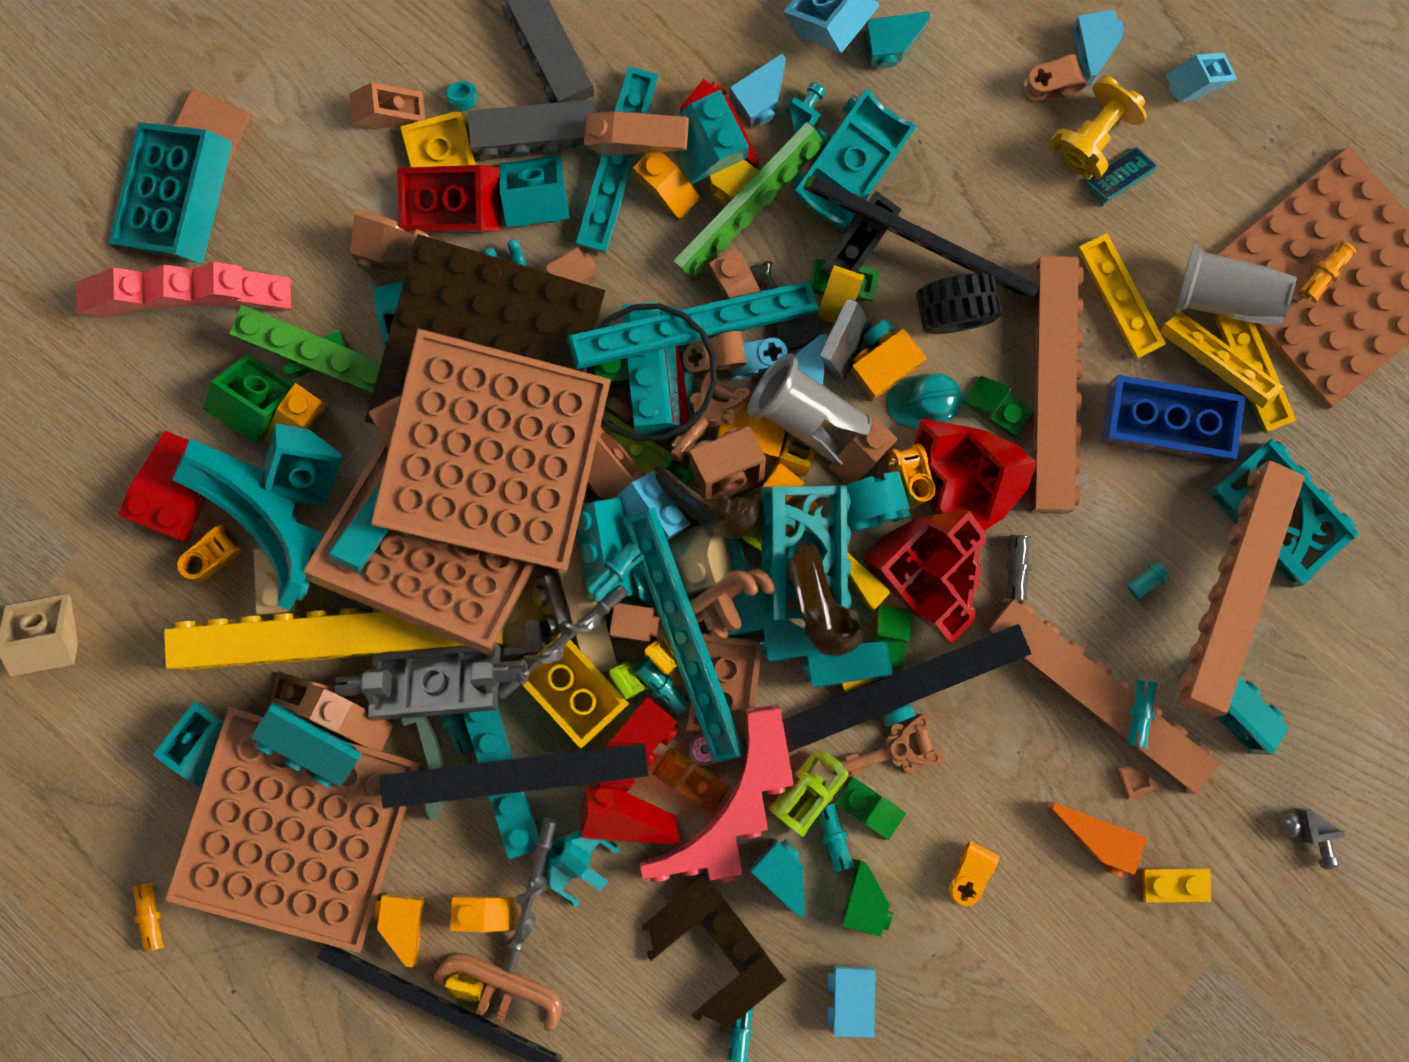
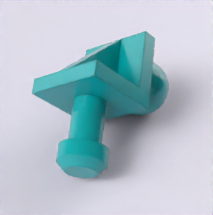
M817 82L809 84L807 87L808 93L803 101L794 97L786 109L790 113L794 135L806 122L813 127L821 115L813 107L819 99H823L826 91ZM815 129L824 142V145L819 150L821 152L830 140V135L824 129Z

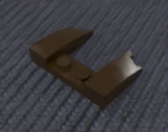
M704 874L642 926V930H649L653 950L647 951V956L650 961H653L701 922L740 973V975L691 1014L698 1021H701L702 1016H705L721 1024L719 1031L723 1033L785 983L787 979L711 880Z

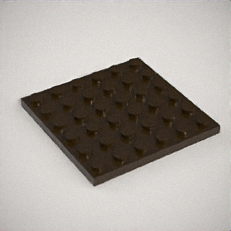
M417 234L364 422L374 424L369 411L402 395L418 329L576 370L567 338L569 335L595 329L606 290Z

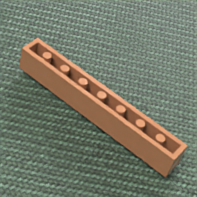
M1040 256L1035 262L1034 283L1039 285V288L1034 296L1032 410L1034 412L1032 413L1031 457L1037 463L1031 478L1030 512L1069 514L1075 510V506H1078L1080 502V488L1075 486V474H1079L1081 466L1080 455H1076V442H1080L1081 425L1076 423V411H1080L1082 402L1081 392H1077V380H1080L1082 375V362L1077 360V348H1081L1083 339L1082 329H1078V317H1081L1083 312V299L1078 298V286H1082L1084 275L1083 267H1079V257Z
M1271 460L1258 468L1255 467L1251 471L1247 480V485L1250 486L1247 496L1241 500L1237 512L1240 514L1238 523L1232 528L1228 536V542L1231 543L1228 553L1222 557L1219 563L1218 571L1221 573L1218 582L1214 584L1208 596V601L1211 602L1208 612L1202 616L1199 622L1198 630L1201 633L1198 642L1192 646L1188 655V660L1191 661L1188 672L1182 676L1178 685V691H1180L1178 703L1212 718L1227 714L1305 478L1304 475Z
M1014 599L1008 601L985 632L988 635H992L1019 624L1032 653L1020 660L1126 744L1131 716L1128 714L1129 708H1133L1135 689L1125 681L1118 683L1109 676L1112 671L1100 661L1096 660L1093 663L1085 657L1086 650L1073 640H1070L1068 643L1059 636L1061 631L1048 620L1041 622L1033 615L1035 610L1023 600L1016 602ZM1153 704L1152 712H1155V718L1151 719L1148 747H1138L1140 733H1137L1135 746H1128L1187 793L1197 794L1220 763L1213 758L1215 753L1208 746L1201 742L1195 744L1186 737L1189 732L1184 727L1174 721L1171 724L1161 717L1163 711Z

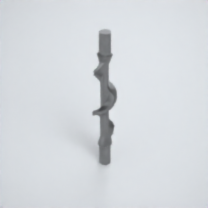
M619 584L601 601H598L595 608L574 626L565 621L559 624L561 637L540 655L523 657L521 660L524 659L528 666V672H523V674L528 675L527 680L529 674L541 664L554 663L561 660L564 654V645L579 632L594 631L600 625L602 616L609 613L612 607L629 594L624 586ZM527 680L523 682H503L498 687V696L504 700L521 684H525Z
M544 818L539 839L535 844V850L530 855L534 865L527 891L519 894L514 899L521 906V913L515 934L507 943L508 951L503 965V969L507 972L512 973L516 971L521 950L524 949V941L530 937L536 923V917L531 910L534 897L546 889L547 878L543 866L546 854L552 847L551 841L557 823L552 818Z

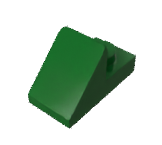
M983 376L979 377L962 401L1013 438L1017 436L1034 412L1030 407L1009 394L1012 388Z
M878 606L873 642L888 643L892 673H899L903 671L906 644L910 640L911 610Z
M851 777L835 802L837 806L887 840L891 838L906 815V812L854 777Z

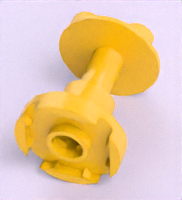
M1104 75L1100 81H1096L1092 88L1095 97L1104 107L1093 121L1085 120L1077 132L1059 129L1049 140V147L1055 155L1059 150L1064 156L1061 163L1075 174L1089 180L1093 175L1096 177V180H1099L1108 169L1107 159L1101 151L1111 138L1108 132L1118 119L1128 124L1141 125L1147 118L1146 112L1142 107L1145 104V99L1135 91H1126L1119 86L1114 78L1108 75Z

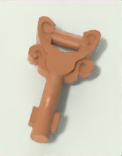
M710 372L704 378L701 393L696 392L690 397L694 413L702 406L711 383ZM717 378L713 395L727 402H716L711 398L707 410L695 421L683 437L678 436L673 442V450L670 453L671 457L680 462L685 455L689 456L690 450L694 448L696 440L707 426L714 427L720 425L722 421L726 424L733 423L736 417L735 412L740 411L749 403L752 395L751 391L748 388H738L734 391L720 384Z
M923 714L909 722L906 727L899 723L892 725L890 728L892 736L887 737L885 748L861 756L858 753L846 756V761L841 763L848 773H851V776L864 772L863 768L891 759L894 765L902 766L903 771L907 773H913L917 769V763L936 765L943 763L945 759L932 748L926 730L930 723V715ZM912 733L915 735L920 755H916L910 749L909 736Z

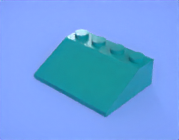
M138 122L108 244L179 261L203 264L233 142L205 129Z

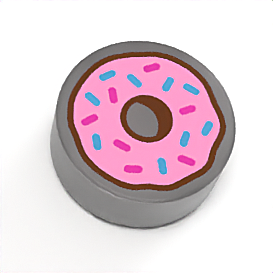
M703 733L696 735L689 744L690 757L699 765L707 766L713 764L714 762Z

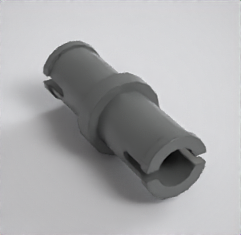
M1010 535L1009 563H1006L1005 569L1009 570L1006 599L1027 600L1028 571L1032 569V565L1029 564L1031 539L1029 535Z

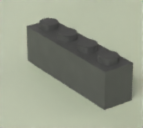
M505 0L506 4L501 6L509 23L515 21L519 32L515 33L523 51L529 49L533 57L529 62L537 78L543 76L547 84L543 89L549 102L581 101L593 97V85L550 1Z
M594 99L468 111L470 144L473 155L482 160H493L498 158V155L511 154L513 157H525L530 152L542 151L544 154H557L561 152V149L573 148L575 151L591 150L584 145L586 115L596 113Z

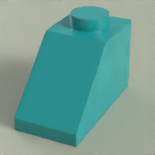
M930 11L869 19L865 27V37L870 67L879 66V68L886 69L900 63L927 29Z

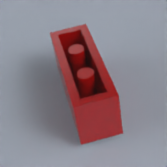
M647 697L605 748L645 743L647 766L649 767L657 757L653 753L661 742L667 746L677 734L678 730L674 726L678 722ZM632 778L599 782L597 784L602 788L620 789L628 792L636 780Z

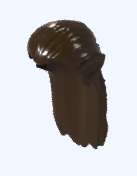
M656 465L654 468L657 473L655 478L663 491L677 501L684 511L693 516L694 520H697L701 526H705L710 532L729 539H739L753 530L761 519L763 508L757 494H754L753 499L739 497L734 501L730 500L726 495L716 499H705L684 485L664 467Z
M806 543L796 545L793 557L790 558V575L795 587L798 605L805 621V634L814 647L823 655L836 657L853 652L861 644L864 637L859 622L852 619L849 609L841 606L834 600L827 582L820 553L815 544L810 546Z

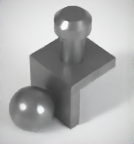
M1296 809L1297 815L1288 813L1280 818L1278 827L1284 836L1295 838L1301 834L1304 842H1318L1322 858L1319 859L1321 868L1327 870L1339 866V857L1334 855L1331 840L1345 837L1344 830H1339L1315 814L1312 809Z

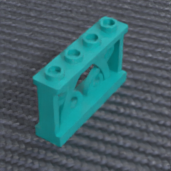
M1269 439L1263 442L1207 493L1237 525L1240 514L1237 512L1241 500L1247 496L1250 486L1235 492L1230 485L1246 471L1249 476L1251 471L1257 467L1259 461L1268 459L1305 476L1298 496L1301 513L1300 531L1288 526L1286 532L1296 537L1297 542L1289 538V545H1282L1275 566L1294 588L1305 585L1317 571L1355 539L1359 532L1354 528L1356 526L1355 522L1347 514L1340 513L1333 505L1334 501L1329 493L1323 489H1318L1311 481L1312 476L1307 469L1294 463L1289 457L1290 452L1286 446L1279 441L1275 442L1273 439ZM1314 509L1319 513L1314 516ZM1323 522H1327L1335 531L1334 540L1326 545L1312 540V534L1315 536L1327 535V533L1322 532L1320 529ZM1308 547L1322 552L1308 566L1304 567L1300 563Z
M761 487V504L763 508L761 514L762 571L769 575L775 585L773 593L767 594L762 590V618L771 620L803 618L801 609H786V601L797 597L792 579L786 580V569L790 568V558L786 557V548L799 541L805 528L815 536L824 550L821 559L825 574L829 571V576L826 575L834 600L836 603L849 609L851 595L847 590V577L851 572V564L849 558H847V544L850 542L851 533L847 525V512L850 508V496L847 493V487ZM785 495H806L801 509L785 504ZM818 497H824L828 500V517L826 518L822 517L820 513L823 506L815 508L811 516L808 514L811 503ZM795 521L798 522L794 534L791 537H787L785 525L789 524L791 529H794Z

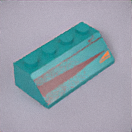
M656 302L637 303V304H655ZM633 304L622 305V309L629 307ZM659 309L634 310L623 316V323L667 312ZM690 343L627 358L636 435H661L684 425L695 414L690 401L691 395L695 393L693 372L689 371L683 363L684 351Z

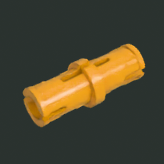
M1343 240L1338 241L1326 259L1320 261L1315 266L1316 271L1299 290L1301 295L1307 300H1310L1312 297L1311 302L1316 303L1327 287L1340 278V271L1352 256L1356 254L1355 248L1349 243L1345 244Z
M153 882L131 887L137 916H134V921L139 924L143 947L142 952L164 948L159 918L162 916L161 911H157Z

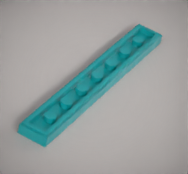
M804 281L679 311L685 312L705 331L709 339L725 332L743 331L816 314L819 311V306L810 281ZM670 313L569 335L567 338L576 370L702 340L700 334L683 318Z
M654 507L626 517L624 522L632 544L644 555L640 565L713 762L718 763L739 758L746 753L656 509Z

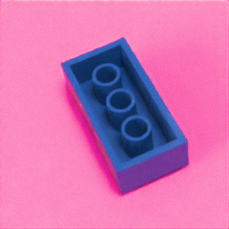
M1117 375L1109 382L1101 444L1228 464L1237 459L1246 396Z

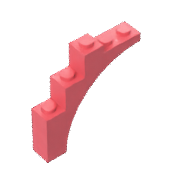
M214 261L194 269L163 264L145 272L113 267L76 282V314L104 318L137 310L181 306L241 307L242 304L249 308L279 311L291 309L290 278L242 270V266Z
M778 704L746 709L748 737L745 760L738 782L726 804L705 828L688 841L667 852L640 859L643 879L650 878L651 882H659L669 879L670 874L681 872L683 876H692L701 873L703 868H708L710 880L717 879L718 883L731 882L736 880V876L742 875L736 836L742 835L743 839L756 838L762 835L761 831L768 830L761 792L767 791L771 795L786 792L787 787L794 786L781 709Z

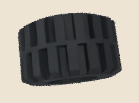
M972 273L952 276L926 284L916 292L922 328L927 333L946 334L970 330L993 323L1002 316L994 275Z

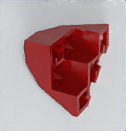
M930 419L920 420L914 444H921L927 453L929 469L935 484V493L926 502L931 501L933 515L967 509L984 531L1005 518L1028 490L1037 463L1019 445L986 430Z
M965 509L916 518L884 535L862 557L875 576L909 610L948 643L952 644L974 622L976 609L972 607L974 590L979 588L982 565L978 564L980 546L985 545L986 532L969 510Z

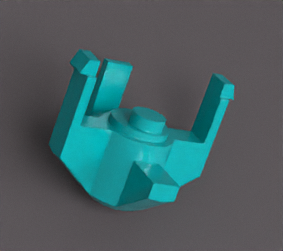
M581 829L565 836L556 837L551 843V849L546 854L545 874L547 886L567 898V901L572 906H578L581 902L564 890L571 879L580 877L600 891L608 882L606 878L589 867L590 854L598 843H602L616 854L620 851L618 845L613 841L610 843L607 840L581 838Z

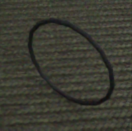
M660 303L633 304L609 315L597 329L607 327L611 321L634 310L659 309L681 317L702 338L710 356L711 383L703 404L684 425L661 435H635L615 427L604 416L602 417L601 422L611 432L634 441H663L688 430L707 410L717 384L716 355L705 331L685 312ZM581 368V372L587 373V368Z

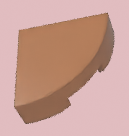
M1133 767L1116 768L1127 800L1159 790L1156 781L1144 771Z

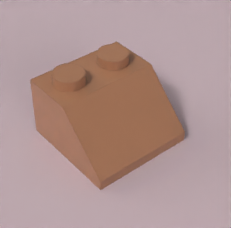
M750 426L741 430L739 428L729 430L723 437L711 442L709 440L702 441L690 450V468L699 495L705 499H716L724 495L732 499L764 485L766 457Z

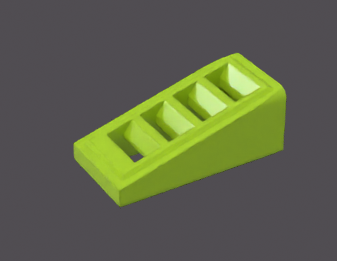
M637 659L630 660L609 671L610 677L624 699L633 698L649 688L632 672L634 665L638 662Z

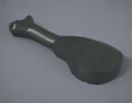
M765 261L760 267H750L755 280H758L765 290L778 288L771 277L773 265L771 261ZM816 314L777 322L776 338L780 339L788 350L804 347L819 334L821 328L819 319Z

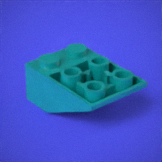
M193 702L153 755L177 774L202 789L225 718L206 703Z

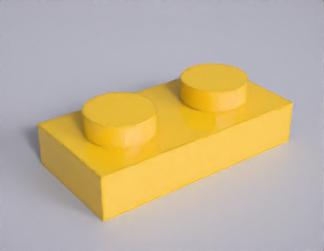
M1209 868L1142 869L1143 902H1211Z

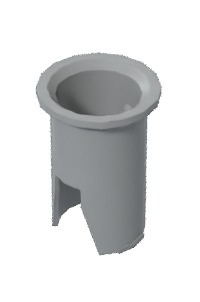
M1194 241L1175 313L1180 314V310L1191 308L1245 322L1282 325L1283 316L1286 317L1297 277L1262 265L1203 252L1202 248L1198 247L1199 242Z
M793 354L783 355L772 364L758 382L748 403L747 413L753 419L766 417L831 461L835 467L842 465L843 462L836 456L839 446L822 427L821 423L825 419L834 426L867 436L872 426V418L867 414H863L798 369V359Z

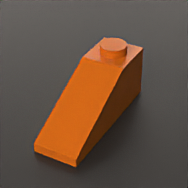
M1048 802V810L1096 861L1106 864L1104 871L1122 878L1125 872L1135 875L1148 837L1063 805Z

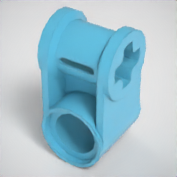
M777 338L743 342L747 364L742 367L729 369L730 378L732 380H740L764 374L775 362L771 361L770 356H767L769 355V349L775 348L776 353H780L777 355L778 360L787 354L786 345Z

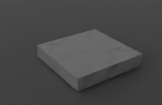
M849 299L845 302L820 353V357L832 374L844 381L853 365V358L857 356L864 342V334L871 328V323L860 305Z

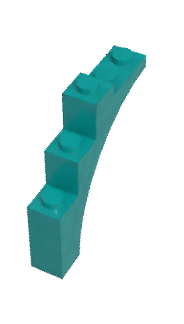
M190 439L177 464L172 480L198 492L220 506L254 537L266 554L275 573L278 587L277 606L290 611L295 600L302 601L306 594L309 582L305 580L306 574L303 571L325 534L296 522L297 517L292 515L295 502L262 488V483L260 482L263 473L262 469Z
M725 537L733 571H750L740 539ZM759 587L754 595H748L743 590L732 598L742 626L735 632H730L727 629L728 637L764 632L765 637H760L761 652L763 657L768 656V661L772 663L808 657V662L803 663L806 682H812L813 688L893 676L888 643L886 642L861 643L853 652L842 656L823 655L811 643L804 632V628L789 619L771 620L762 618V591Z

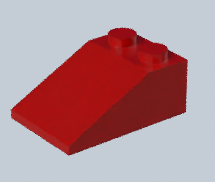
M461 165L397 168L398 226L404 229L405 232L415 231V229L422 232H500L499 167Z
M164 431L131 483L118 513L121 517L187 543L206 501V497L172 480L177 464L189 442L188 439Z

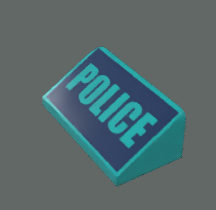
M1135 147L1110 163L1108 169L1099 180H1096V177L1093 175L1090 180L1086 179L1085 183L1101 206H1104L1152 175L1158 167L1144 152Z

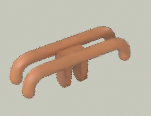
M762 570L734 571L727 574L690 602L697 623L704 620L714 640H717V642L723 641L728 636L727 629L730 632H735L742 626L732 598L743 590L748 595L756 594L758 591L756 583L761 586L764 593H773L775 589L773 581ZM665 632V638H666L667 645H668L669 649L672 650V649H671V646H670V643H669V641H668L666 632Z
M463 953L451 955L444 960L434 975V982L437 985H443L454 972L462 973L486 983L487 986L476 1011V1014L481 1016L487 1011L490 998L495 989L498 988L505 991L501 1006H499L495 1015V1022L502 1024L513 996L536 1004L545 1010L544 1028L547 1031L555 1030L561 1018V1001L554 991L474 956Z

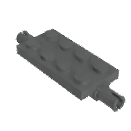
M496 643L490 655L468 646L373 654L372 667L368 671L363 672V675L336 677L335 683H341V685H335V693L341 697L364 695L367 697L369 702L368 717L373 721L497 710L499 684L502 682L526 681L528 675L523 674V672H528V666L524 659L500 662L501 647Z

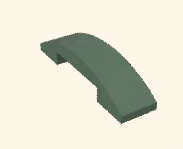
M428 717L401 718L403 726L417 724L428 768H444L445 763L442 749ZM444 801L425 804L429 821L440 818Z

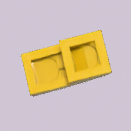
M834 265L817 314L818 319L835 324L845 302L848 299L856 301L864 275Z

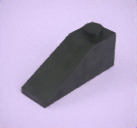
M877 191L868 200L897 216L902 210ZM857 216L820 270L830 276L833 266L836 265L857 273L887 230Z

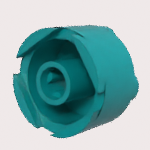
M900 472L884 473L885 479L881 480V477L874 478L872 476L845 485L850 496L847 525L851 532L869 531L882 527L884 522L891 520L896 522L911 517L909 512L910 506Z

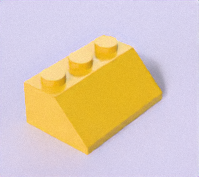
M560 633L553 641H551L541 652H539L536 656L540 655V654H541L544 650H546L551 644H553L559 637H561V633ZM571 640L564 645V654L561 660L554 663L541 664L529 674L527 682L522 684L580 749L584 748L629 705L626 699L623 698Z

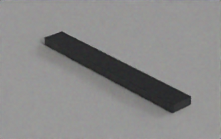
M818 176L807 177L803 186L804 190L973 273L994 275L998 285L1020 296L1033 297L1036 295L1039 285Z
M1016 624L903 670L893 676L886 677L783 719L786 744L789 752L1031 655L1032 653L1020 625Z
M644 743L379 775L382 809L648 777L649 774Z
M325 945L317 956V959L530 1062H561L563 1059L562 1055L341 948Z

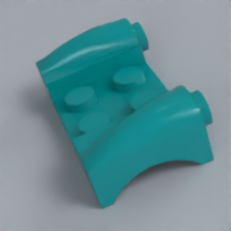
M867 88L858 97L854 94L850 97L842 109L846 112L844 120L812 166L805 173L800 170L789 184L793 188L791 196L840 232L847 228L855 214L804 190L803 186L807 177L818 176L866 200L917 127L914 123L895 115L884 107Z

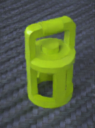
M815 750L802 767L795 772L793 777L794 786L787 787V791L781 793L775 802H772L768 807L770 812L802 837L808 832V828L828 802L832 801L833 796L848 777V771L842 766V763L829 753H824L821 750ZM818 761L832 773L837 774L827 788L824 787L827 781L814 772L812 776L809 775ZM806 790L809 791L812 795L795 817H790L788 815L790 810Z

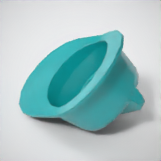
M939 373L902 379L891 387L887 396V408L890 416L897 423L906 427H919L921 419L941 422L949 421L959 413L962 406V392L959 385L953 378Z

